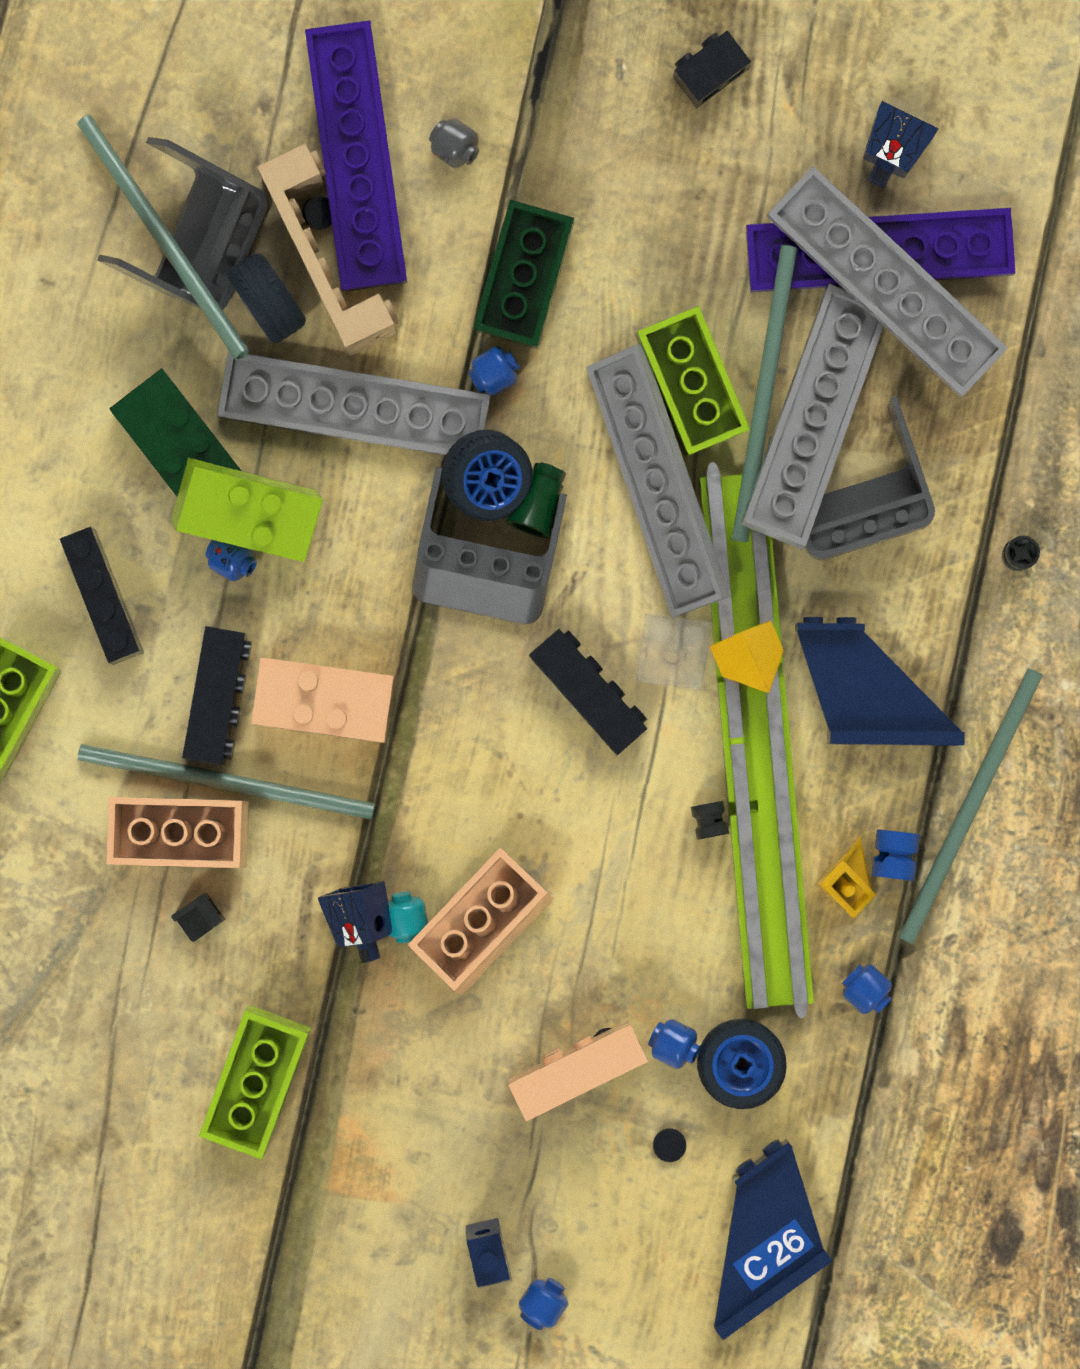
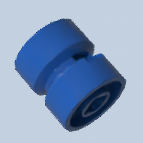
M877 829L875 848L879 851V855L873 857L871 876L915 881L917 863L912 859V855L918 853L920 834Z

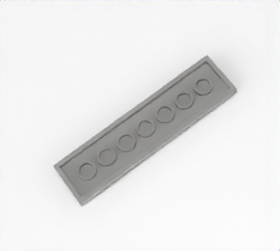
M814 166L767 214V217L960 398L1008 349L1005 344Z
M828 284L823 293L740 523L743 526L801 550L806 547L884 327L847 291L834 285Z
M634 345L586 367L671 617L680 616L730 597L653 369L643 345Z
M228 351L217 417L446 456L449 452L448 450L461 437L470 432L485 430L490 395L247 354L240 360H235L230 351Z

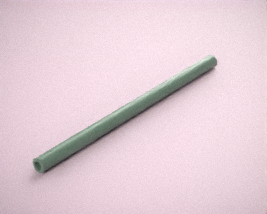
M87 115L81 118L77 123L78 127L234 359L240 360L249 353V349L92 116Z
M781 245L732 534V540L748 543L750 528L740 523L761 468L797 248L789 245Z
M1030 668L1027 669L898 938L912 945L914 944L1043 677L1041 673Z
M84 744L80 745L78 752L79 761L371 820L373 817L375 803Z

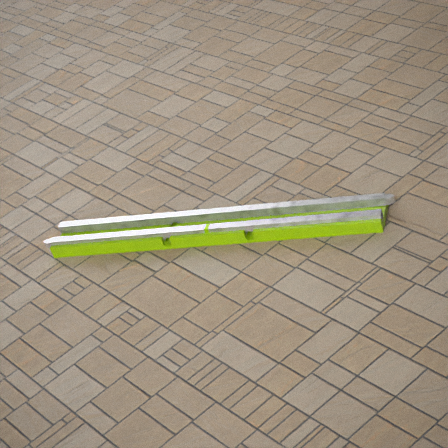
M711 462L707 468V476L699 478L701 509L730 597L710 604L713 644L770 620L781 642L772 537L750 528L748 543L732 540L743 474L720 476L717 465ZM783 656L770 693L722 677L715 662L745 1004L747 1009L794 1005L796 1014L800 1018H804L807 1013V1004L814 1003L786 687L782 667Z

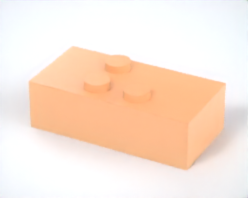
M260 658L251 724L386 743L395 677Z
M109 797L106 864L247 868L249 801Z
M627 1020L593 1038L590 1035L573 1043V1047L564 1052H561L560 1048L554 1049L542 1056V1063L509 1078L508 1086L525 1121L535 1118L648 1062L629 1021Z

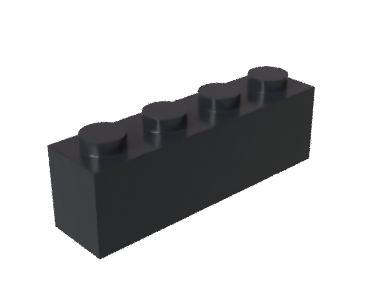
M90 526L60 538L108 663L115 665L143 654L144 650L97 531Z
M205 626L182 758L225 765L226 759H232L235 740L230 739L232 726H238L241 710L240 707L236 706L237 694H243L246 683V674H241L243 660L249 661L252 649V641H247L248 634Z
M558 629L530 653L529 657L617 756L647 730L643 723L648 719L635 705L629 708L621 698L625 696V693L613 680L607 683L599 673L603 671V668L591 655L585 658L577 648L581 646V643L569 630L563 634Z

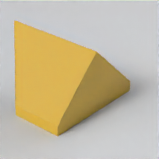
M771 620L709 646L722 677L770 693L784 653Z
M861 835L816 882V885L853 919L876 896L871 887Z

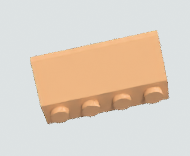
M499 848L415 936L408 946L455 992L463 995L554 898L502 848Z

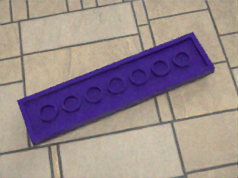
M371 21L305 29L341 291L347 292L408 283Z
M1011 208L869 217L936 281L1014 276L1016 274ZM774 223L746 225L750 293L773 291L781 245L797 248L790 290L826 288L828 284L841 287Z

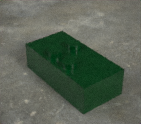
M510 199L473 326L475 332L538 350L574 226V217Z
M162 368L109 408L176 496L179 493L188 458L242 471Z

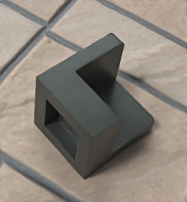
M203 893L171 916L174 922L177 921L192 942L198 940L226 920L208 893Z

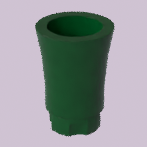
M536 462L533 468L532 487L529 489L530 492H528V496L513 514H510L506 523L524 533L545 539L550 538L553 517L563 489L562 483L566 473L553 465Z

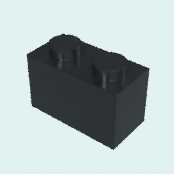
M728 30L720 36L717 32L712 34L701 44L703 49L695 55L689 52L675 63L677 68L674 70L673 78L696 109L750 68V59Z

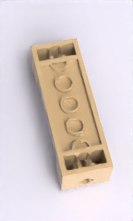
M305 143L258 166L257 168L348 356L350 357L396 335L394 325L399 323L389 299L383 302L380 295L377 294L355 306L347 308L339 288L337 287L332 290L329 284L334 279L324 257L317 260L315 253L319 252V248L309 227L303 230L300 225L305 220L296 200L325 187L322 177L325 176L326 172L317 151L309 152Z

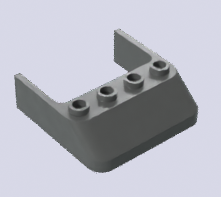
M148 137L147 144L190 166L195 172V180L176 223L172 237L223 310L227 306L234 287L227 278L228 272L247 258L267 210V197L259 188L174 142ZM99 255L97 261L167 296L201 309L165 255H163L154 276L119 258Z
M897 396L890 399L887 408L905 458V467L899 471L824 494L805 547L807 553L812 558L827 560L922 530L932 522L935 516V507Z
M436 466L412 582V590L415 597L423 603L515 623L532 624L536 622L543 611L567 494L560 493L547 553L543 556L528 555L433 533L431 529L442 483L441 475L443 469Z

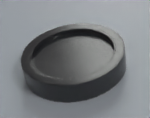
M315 196L304 204L303 218L308 226L321 230L332 225L329 199L327 197Z
M665 1128L654 1137L653 1150L662 1161L675 1162L684 1155L686 1140L680 1131L673 1128Z

